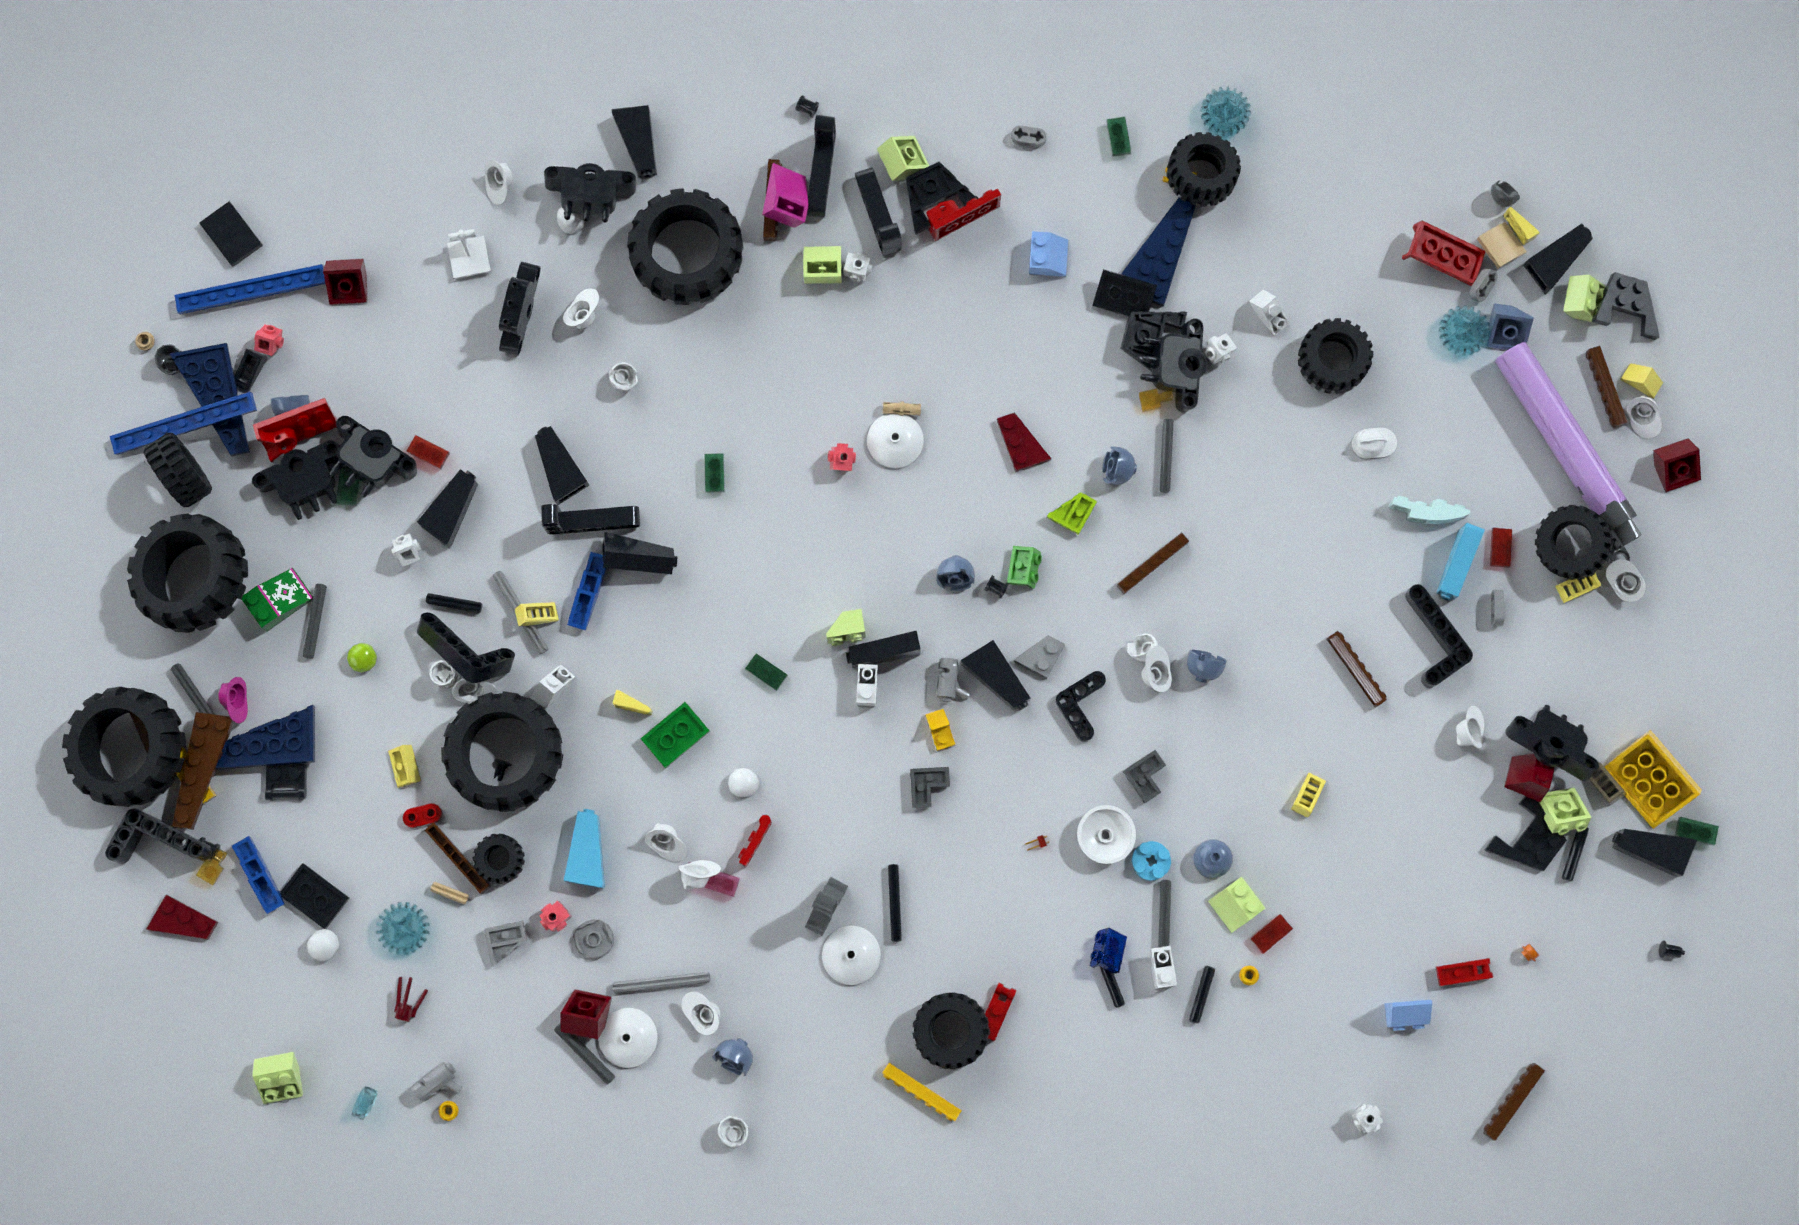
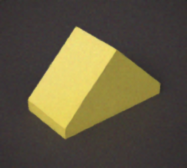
M1632 363L1629 364L1620 379L1652 399L1663 384L1653 368Z

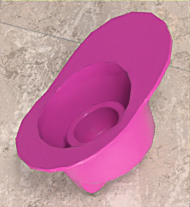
M234 677L230 682L222 683L218 698L220 704L228 710L230 718L235 723H242L248 714L247 686L241 677Z

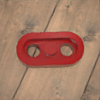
M433 803L409 808L403 814V822L410 828L429 825L433 822L437 823L442 818V809ZM434 810V815L430 817L428 812ZM412 814L415 815L414 821L409 820V817Z

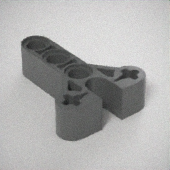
M830 877L823 891H819L814 900L813 910L805 928L823 936L848 885Z

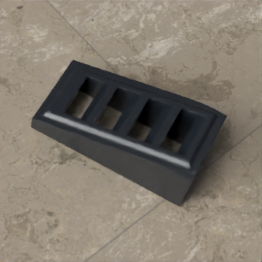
M246 349L235 374L236 385L250 391L266 362L267 356L253 349ZM251 358H257V361L255 362ZM248 364H251V365L254 366V368L252 369V368L248 367L247 365H248ZM246 370L250 372L251 375L249 376L245 374L244 371ZM243 377L247 379L248 382L245 383L241 381L240 378Z

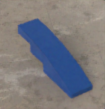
M590 552L586 570H584L580 586L577 588L567 623L568 626L582 630L587 629L607 569L603 568L602 554Z
M248 836L232 845L240 860V865L248 877V882L266 914L284 905L285 903L252 838Z

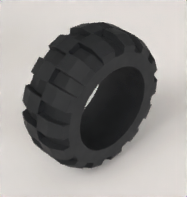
M684 188L670 190V195L661 197L658 194L647 201L648 207L637 212L632 221L633 228L628 232L627 247L629 250V260L639 282L643 287H647L655 297L663 301L667 299L673 300L676 305H689L690 301L699 300L701 304L713 299V294L716 292H724L732 284L734 274L739 273L743 260L742 250L744 249L741 229L736 217L729 211V207L719 198L713 199L709 197L708 192L694 189L693 193L684 192ZM683 220L698 221L707 225L720 239L719 248L713 260L701 270L688 274L670 272L662 268L652 257L654 242L662 230L675 222Z
M185 513L170 516V522L160 520L151 526L150 530L152 532L147 537L141 536L134 547L137 549L134 557H129L127 572L132 575V578L127 580L130 595L136 599L135 605L139 611L154 623L166 629L170 628L175 632L190 633L195 631V629L202 631L217 625L215 620L219 617L226 619L235 610L232 605L236 599L242 600L246 590L243 578L248 577V560L243 558L246 554L239 538L235 537L231 530L211 517L201 514L190 515ZM197 545H207L210 552L211 565L206 581L192 596L181 601L170 602L166 592V577L171 564L185 550Z
M133 687L107 688L103 694L95 693L82 703L85 708L82 711L75 710L68 721V724L72 725L69 734L63 735L62 748L67 749L68 757L63 758L67 774H73L75 777L72 780L73 784L82 794L90 795L93 801L113 806L130 807L131 805H143L153 801L157 793L164 794L174 783V780L171 778L174 772L180 773L185 760L180 758L181 748H186L185 732L179 731L178 726L182 722L175 709L168 708L167 701L155 693ZM133 712L141 719L147 729L149 751L139 771L132 777L118 782L108 774L102 764L100 756L101 740L105 730L115 719L126 713Z
M503 691V693L493 694L490 692L477 696L476 701L470 704L466 703L456 712L458 715L452 723H448L443 735L445 743L444 747L441 748V757L446 769L445 775L452 787L460 793V796L486 810L509 812L523 806H530L537 802L538 798L545 791L550 790L556 781L555 777L558 769H561L563 754L561 743L563 741L553 718L541 705L518 693ZM502 718L520 720L530 727L535 737L536 754L531 768L521 779L509 785L491 786L482 783L474 774L470 764V748L474 737L481 728L494 720Z

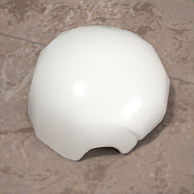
M562 206L558 210L557 222L563 232L573 234L578 233L584 228L583 214L571 213L570 219L565 220Z
M621 362L615 364L609 373L610 383L617 390H631L638 382L637 370L629 363Z
M1151 634L1137 635L1133 643H1128L1127 652L1133 659L1145 662L1147 652L1152 647L1158 646V641Z
M739 768L734 770L729 776L728 787L730 792L737 797H749L758 790L760 781L757 774L752 770Z
M327 929L316 931L307 943L308 953L313 959L320 962L330 960L339 948L338 937Z
M728 1116L720 1122L718 1127V1136L721 1142L728 1147L735 1148L743 1145L749 1135L748 1126L741 1118Z

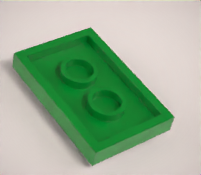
M684 702L645 734L641 740L666 769L706 736L710 730L689 705Z

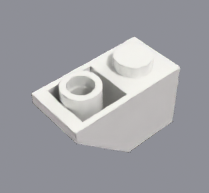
M1262 290L1249 301L1257 317L1273 335L1276 336L1289 325L1276 296Z
M858 664L857 706H876L878 665Z
M560 665L538 683L531 697L544 708H547L559 698L574 680L575 676Z
M1171 946L1151 949L1155 989L1176 986L1177 980Z

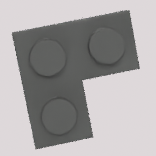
M1154 750L1123 771L1144 803H1147L1161 793L1151 776L1164 768L1166 764L1157 751Z
M949 767L910 769L912 808L932 807L931 788L950 787Z

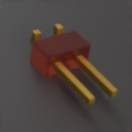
M1040 835L1036 840L1025 843L1027 845L1035 841L1039 842V845L1029 848L1027 851L1039 846L1041 848L1047 846L1050 843L1049 841L1045 842L1044 838L1047 835Z

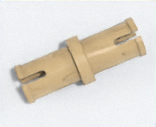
M900 401V403L883 402V414L920 416L921 404L904 403V401Z

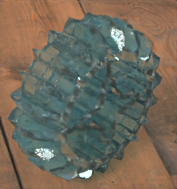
M1229 86L1226 87V90L1219 87L1218 92L1213 89L1211 94L1208 93L1206 99L1202 102L1203 106L1200 111L1203 114L1201 119H1206L1204 126L1210 125L1209 131L1215 129V135L1219 131L1222 132V136H1225L1226 132L1231 136L1233 131L1238 134L1240 128L1244 129L1245 123L1249 122L1248 116H1250L1251 111L1248 109H1250V104L1246 103L1247 97L1242 98V92L1236 93V88L1230 91ZM1219 100H1224L1222 104H1216V106H1212L1215 102ZM1225 105H1226V110H1227V116H1226V117H1225V110H1224ZM1239 117L1236 121L1228 123L1230 118Z
M1464 305L1462 309L1456 306L1455 311L1450 309L1448 314H1444V320H1441L1439 323L1442 327L1438 329V332L1443 333L1439 336V339H1445L1442 344L1443 346L1449 345L1448 351H1451L1453 348L1455 349L1454 354H1458L1461 351L1462 356H1465L1467 352L1469 355H1472L1474 351L1479 352L1481 350L1480 347L1486 345L1485 341L1489 339V336L1486 334L1490 333V329L1486 328L1489 322H1484L1486 315L1482 317L1479 315L1481 310L1474 312V306L1468 310L1467 305ZM1463 318L1469 319L1471 321L1467 322ZM1452 321L1455 324L1454 327L1456 329V332L1453 335L1450 329ZM1474 327H1477V330H1478V338H1477V340L1474 338V336H1475V334L1473 333ZM1462 328L1468 329V331H1465V333H1459ZM1458 339H1462L1466 343L1459 342Z
M398 902V908L391 904L390 908L392 911L384 909V912L387 914L386 917L383 915L379 916L383 923L378 922L376 924L382 927V930H377L376 934H383L378 940L380 942L385 941L382 945L383 948H387L390 945L389 952L391 953L395 949L397 955L401 954L402 949L404 955H408L409 949L412 953H415V945L418 948H422V944L419 941H427L423 934H430V931L424 930V927H429L430 923L423 922L427 920L428 916H421L424 912L423 909H419L416 912L418 907L416 904L410 908V902H406L404 907L402 902ZM408 912L407 916H404L401 921L397 922L392 919L399 913ZM413 916L418 924L417 932L411 926ZM405 923V928L410 932H403L396 924L404 925ZM389 925L395 930L394 940L389 935ZM407 935L414 937V939L407 944H398L400 940H403V938Z

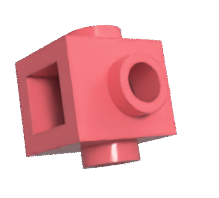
M265 324L255 333L254 351L272 356L283 346V330L273 325Z
M837 443V447H831V450L828 451L830 470L852 471V464H855L856 453L853 452V448H848V444Z
M556 901L553 905L549 903L541 910L543 913L539 915L542 919L540 921L542 926L547 931L550 929L553 932L556 930L559 932L567 926L566 921L572 917L560 901ZM556 914V919L552 920L553 915Z

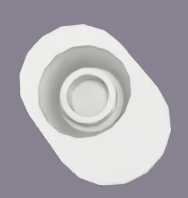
M489 160L484 166L487 195L493 204L500 205L506 200L507 188L512 183L513 176L506 163Z
M591 288L582 291L565 311L563 316L564 323L568 326H575L579 330L590 326L595 320L594 310L599 303L598 292Z
M1644 395L1632 399L1628 403L1627 414L1634 432L1639 437L1645 439L1656 437L1662 429V420L1656 402Z
M1387 428L1364 429L1356 433L1352 439L1353 451L1357 456L1365 459L1389 456L1397 447L1395 434Z
M1619 559L1608 565L1606 569L1607 580L1620 599L1626 602H1634L1643 597L1646 591L1645 581L1631 562Z
M1154 646L1147 652L1145 666L1141 673L1143 682L1157 692L1167 691L1172 682L1169 657L1166 650L1161 646Z
M462 676L457 678V683L452 688V694L456 700L469 704L476 701L477 696L490 692L498 694L497 688L493 684L486 681L470 683Z
M1470 706L1466 719L1456 726L1457 744L1459 746L1482 747L1484 718L1482 712L1476 706Z
M657 823L654 829L645 835L646 844L664 859L671 862H679L687 856V848L678 839L677 832L672 826Z
M698 860L679 866V870L682 872L681 880L684 883V889L704 888L711 876L720 873V866L707 860Z
M699 992L685 994L681 1002L682 1010L695 1029L703 1035L715 1033L721 1017L719 1007Z

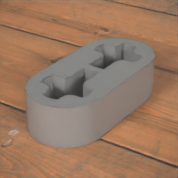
M1016 126L1012 130L1011 139L1018 145L1041 147L1046 142V133L1040 128ZM1018 132H1022L1023 136H1021V139L1017 138L1016 134ZM1037 134H1039V135H1040V138H1043V139H1040L1039 141H1036V138H1035V137H1036Z
M1483 269L1470 288L1469 295L1472 300L1482 302L1487 298L1498 279V274L1495 270Z
M1492 590L1491 624L1494 626H1503L1504 624L1503 590Z

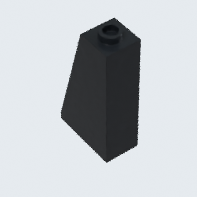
M649 105L611 109L614 121L638 177L651 178L653 175H657Z
M1580 224L1525 262L1523 266L1545 295L1551 291L1593 239L1591 231L1584 227L1583 224Z
M551 426L541 428L537 435H535V439L553 500L557 505H560L590 485Z
M460 469L417 521L423 529L449 549L455 540L478 486V483L475 481L476 476L468 470L464 472Z
M604 532L602 545L603 568L672 574L673 567H677L678 558L674 556V548Z
M917 630L849 646V652H846L847 663H851L852 668H857L858 664L872 665L919 656L921 649Z
M994 640L961 659V665L1013 711L1017 708L1020 711L1029 705L1030 696Z
M1622 829L1614 834L1612 848L1670 875L1681 877L1686 870L1697 840Z

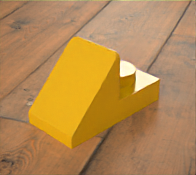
M944 709L925 714L936 750L939 751L955 746Z

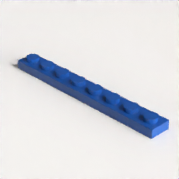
M320 264L176 294L174 296L177 313L180 315L324 285V266Z
M247 392L111 435L110 440L114 454L119 455L147 446L166 433H174V435L179 436L255 412L257 408L252 392Z

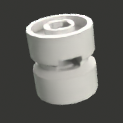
M437 661L430 669L431 680L439 687L450 689L457 683L459 673L446 661Z

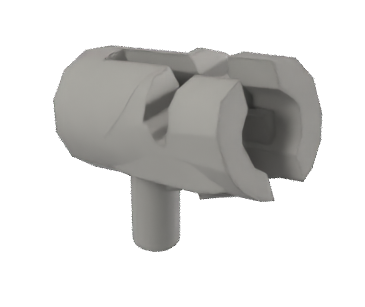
M939 659L938 669H941L944 673L937 675V697L942 702H952L956 695L967 700L970 693L961 689L957 682V676L959 677L958 659Z
M442 1062L424 1077L426 1085L420 1081L413 1085L411 1089L421 1102H425L427 1099L437 1095V1091L440 1089L449 1088L459 1094L463 1087L451 1081L455 1078L454 1073L456 1070L450 1063Z

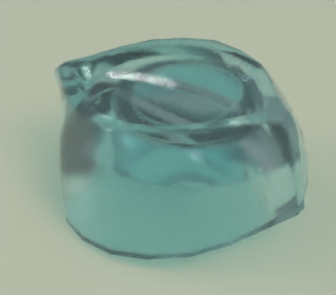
M367 1086L363 1087L353 1107L352 1116L361 1120L365 1119L374 1105L378 1091Z

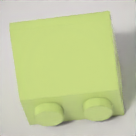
M915 136L890 137L877 148L892 181L906 180V177L929 166Z
M1242 877L1235 880L1208 901L1231 933L1266 909Z

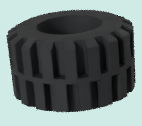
M500 833L484 837L482 842H478V847L473 852L475 853V857H473L475 862L474 868L478 871V874L483 879L498 884L511 882L513 878L516 879L518 877L517 874L523 870L522 865L525 864V860H523L525 854L522 851L521 845L510 836ZM498 847L505 848L510 856L507 866L501 870L492 869L488 862L490 853Z

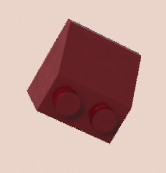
M364 258L326 261L323 274L330 305L365 303L368 301L367 274Z
M1689 438L1653 450L1654 466L1666 492L1701 480L1700 449Z
M1534 754L1513 756L1510 760L1504 788L1541 802L1550 790L1555 767L1542 764Z
M574 989L560 1013L561 1032L598 1040L606 1026L612 997Z

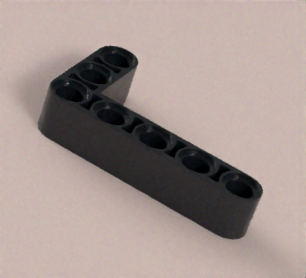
M816 115L814 126L815 147L806 216L825 218L836 139L835 117Z
M873 167L855 172V178L883 257L901 251L900 230L897 223H892Z
M556 504L541 506L542 527L547 534L551 535L640 527L638 506L564 512Z
M1415 584L1406 591V600L1448 655L1424 672L1421 677V682L1425 687L1433 688L1469 663L1473 658V652L1422 585ZM1412 590L1419 592V599L1412 596ZM1429 606L1431 614L1425 613L1423 607ZM1435 621L1442 623V630L1436 628ZM1447 636L1454 639V645L1447 643ZM1459 652H1463L1466 655L1465 661L1459 659ZM1443 663L1450 665V672L1444 670ZM1428 674L1435 676V683L1428 680Z
M428 612L421 614L417 634L466 681L479 683L511 671L515 658V653L511 649L501 648L477 655L436 615Z
M135 808L129 809L125 813L105 851V855L110 861L125 864L131 858L142 835L145 833L200 861H206L212 855L210 845ZM186 839L185 845L182 846L183 841ZM202 847L201 853L198 854L199 848Z

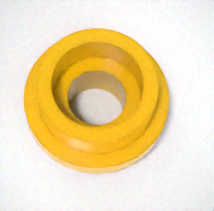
M1244 966L1239 972V978L1243 984L1253 985L1259 979V972L1253 966ZM1246 972L1252 973L1251 979L1246 978Z
M445 1101L440 1105L438 1113L443 1120L451 1121L457 1117L459 1108L455 1102ZM447 1107L452 1108V1113L450 1115L446 1113Z

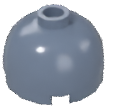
M309 395L271 398V407L275 416L310 403Z
M1111 446V452H1106L1103 461L1102 472H1106V478H1103V480L1107 484L1122 485L1128 482L1136 473L1137 465L1133 455L1127 449Z
M957 555L943 560L937 569V584L945 589V586L952 587L951 591L969 589L971 584L975 583L974 568L965 558Z
M1193 649L1189 651L1187 667L1190 673L1196 676L1195 680L1207 683V680H1215L1223 673L1227 660L1218 655L1216 659L1210 652Z
M1209 839L1202 842L1196 848L1193 855V863L1201 875L1207 878H1218L1230 870L1233 863V855L1230 848L1224 842L1217 839Z
M740 1038L723 1041L712 1055L715 1062L718 1059L722 1062L721 1067L737 1075H741L743 1072L744 1076H746L753 1062L752 1052L747 1047L748 1043Z

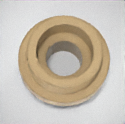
M141 332L137 335L135 343L139 349L147 351L154 346L155 339L151 333ZM145 339H148L147 344H143Z

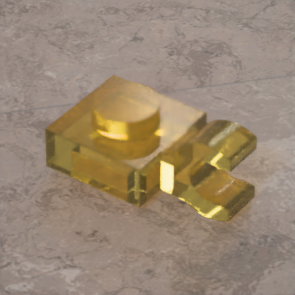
M1157 389L1138 393L1142 412L1160 409V403L1172 401L1173 398L1172 390L1158 394Z
M221 849L218 850L212 860L204 861L196 876L211 885H215L224 870V867L220 866L228 853Z

